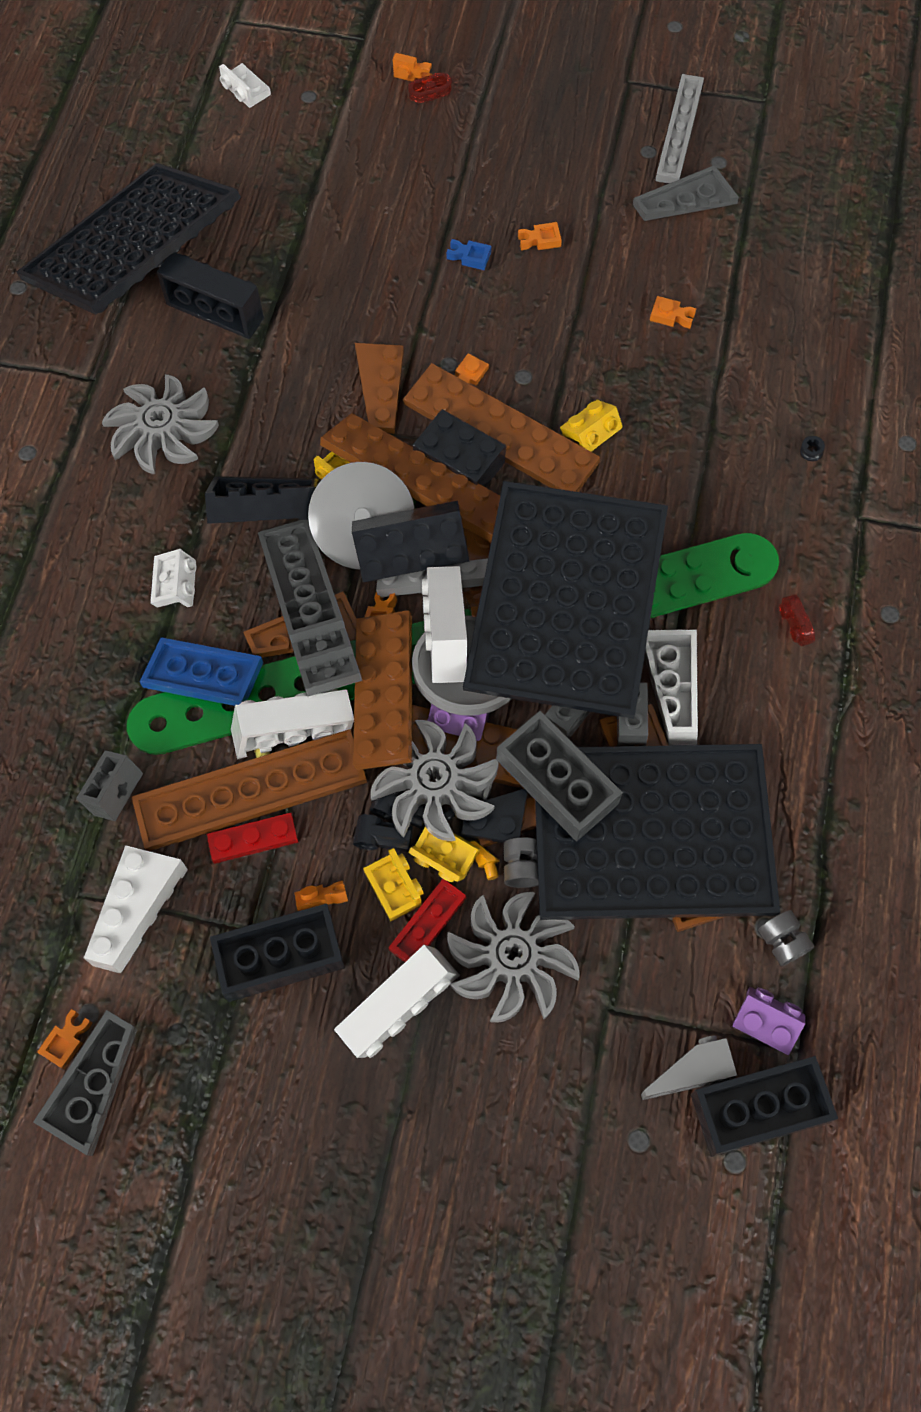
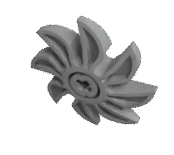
M166 374L163 398L158 399L155 389L149 385L136 384L123 389L124 392L140 404L141 407H137L129 402L120 404L110 410L102 421L103 427H119L111 440V452L114 459L117 460L134 448L140 467L152 474H155V461L159 448H163L166 459L170 462L177 464L193 462L198 459L197 455L179 442V440H184L191 445L201 443L210 438L219 426L218 420H201L209 406V398L205 388H202L186 400L181 382L177 378Z
M415 720L428 748V753L425 755L420 754L412 741V763L404 764L410 769L392 766L384 770L372 785L371 801L398 791H405L396 797L392 808L395 828L403 837H405L418 807L421 804H426L423 820L427 830L438 839L456 841L441 806L449 804L456 817L462 820H477L490 814L495 809L494 805L468 796L459 790L480 792L487 788L497 775L499 762L494 759L481 765L461 770L471 764L476 756V737L472 729L465 723L456 745L450 754L445 755L447 742L443 730L433 722ZM436 775L440 776L439 781L436 779V782H430L431 778L435 780L434 777Z
M534 892L520 893L506 903L502 912V919L506 929L503 931L498 930L492 920L484 895L475 902L471 912L472 931L476 937L488 943L489 946L485 947L469 942L448 932V947L458 963L467 968L479 967L481 965L489 966V969H485L477 975L451 983L450 986L456 993L469 999H483L489 997L498 981L506 983L504 994L490 1022H504L519 1012L525 998L522 985L520 984L523 981L530 985L543 1019L551 1013L556 1002V985L553 977L539 970L537 966L554 969L579 980L577 961L565 947L559 944L545 947L537 946L538 943L543 942L547 938L573 930L574 925L569 920H540V916H537L528 931L520 929L521 921L535 895ZM512 952L518 953L517 957L513 961L509 960L508 956Z

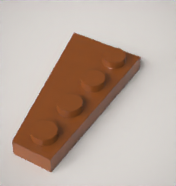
M355 343L368 422L389 434H395L404 346Z
M344 592L335 595L349 640H356L357 619ZM283 616L243 632L253 655L263 658L294 652Z

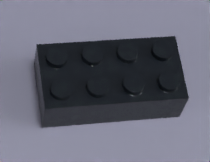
M178 253L168 256L157 271L162 292L168 306L247 339L252 337L264 319L258 287L250 281H244L228 272H222L212 268L209 264L200 263L187 255Z
M458 500L352 521V536L363 582L425 571L427 567H445L470 562Z
M327 903L210 937L222 995L228 1002L345 969Z
M816 1056L696 1089L691 1094L711 1157L829 1124L838 1119Z

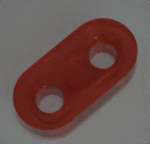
M435 73L413 80L408 87L409 98L416 103H423L448 95L452 90V79L446 73Z
M795 594L783 597L782 604L779 605V611L782 618L786 619L790 626L792 640L800 646L814 643V629L799 597Z

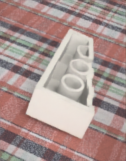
M460 566L427 567V579H422V595H427L423 596V613L429 614L424 615L425 632H430L425 633L426 651H431L432 683L464 682L467 667V634Z
M648 630L644 657L668 744L697 745V630Z
M332 689L309 697L307 693H300L290 698L278 696L262 702L244 701L239 705H235L231 725L237 759L247 757L246 752L260 749V753L272 751L271 747L285 742V744L293 746L303 742L308 736H312V739L316 740L345 730H351L354 716L347 690L338 691L337 689Z
M125 845L85 953L84 959L94 967L117 973L123 971L141 943L142 936L158 917L157 913L166 900H169L174 892L173 888L187 872L188 869L181 859Z
M423 945L334 1030L357 1058H365L366 1056L372 1058L383 1048L382 1043L388 1037L397 1035L406 1026L405 1023L411 1017L422 1012L433 998L443 992L460 975L436 948Z

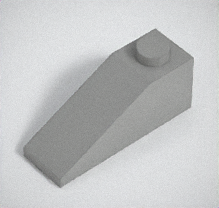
M709 1036L699 1039V1045L692 1048L642 1092V1100L734 1079L737 1073L727 1038L717 1040V1036Z

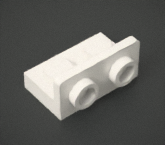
M243 63L232 70L228 69L224 64L219 66L221 73L220 81L224 88L233 92L240 102H244L249 108L271 95L270 88Z
M181 549L154 556L151 591L152 605L158 608L180 602L186 607L193 606L195 572L197 568L194 558Z

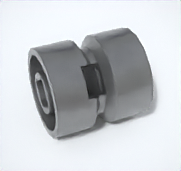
M513 838L505 841L504 860L508 862L504 866L505 885L515 888L538 886L537 839Z
M792 910L774 917L758 929L765 942L773 944L772 953L780 966L798 959L815 947L806 932L798 930L801 924ZM791 935L793 941L785 945L782 940Z

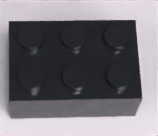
M441 409L413 444L414 451L423 452L425 457L434 462L443 463L452 472L464 475L470 482L484 487L490 483L505 464V444Z

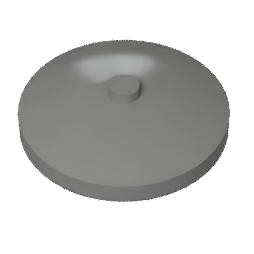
M369 462L349 463L332 470L315 488L309 504V526L316 544L327 557L342 566L360 569L352 536V521L414 509V504L406 485L392 471Z
M465 616L467 662L476 617ZM425 633L420 637L413 652L412 672L417 688L431 704L449 713L472 716L494 711L511 700V698L463 691V682L432 683L431 651H426Z

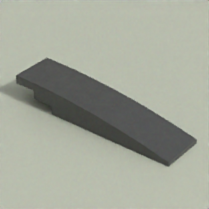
M299 520L258 532L307 696L362 681L337 600L318 546L310 530L309 520Z

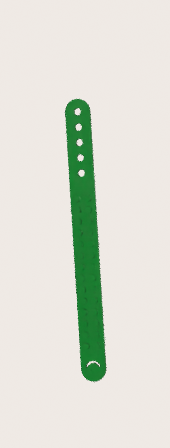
M742 533L661 555L650 618L765 586L774 578L778 570L779 557L775 547L762 536ZM736 549L739 551L736 554L734 563L740 573L734 570L730 562V555ZM469 609L464 610L465 616H472ZM424 621L412 624V657L418 640L425 633ZM352 640L350 643L356 659V640ZM296 657L262 665L247 701L262 702L259 698V693L266 687L273 688L276 691L275 697L290 698L300 693H306V691H298L295 688V682L302 678ZM412 672V685H413V684H415V681H414L413 672ZM355 683L336 688L338 691L347 690L350 702L355 701ZM163 692L149 696L134 706L127 719V733L132 743L139 750L153 755L165 754L232 735L231 725L234 711L224 710L223 703ZM199 707L203 710L202 718L194 722L187 719V712L191 708ZM155 718H165L167 724L162 731L155 732L151 730L150 724Z

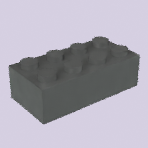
M541 711L536 713L497 747L496 760L576 842L620 802L623 792Z

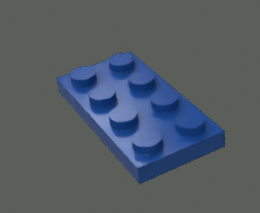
M160 638L140 683L143 688L235 706L248 700L263 665V660L261 656Z

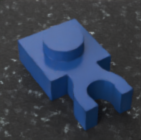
M451 239L450 249L447 250L446 257L448 260H462V265L485 270L491 254V245L469 240L467 245H464L458 240Z

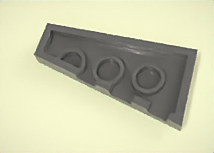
M714 165L635 197L633 199V206L642 219L647 221L737 204L739 197Z

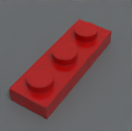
M291 813L207 834L211 858L214 864L298 843Z
M442 879L388 947L389 951L406 962L423 945L430 946L466 900V895Z

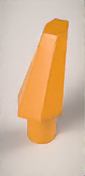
M470 842L480 848L475 860L480 868L485 869L487 879L493 880L498 878L499 875L495 864L500 862L499 859L478 842Z

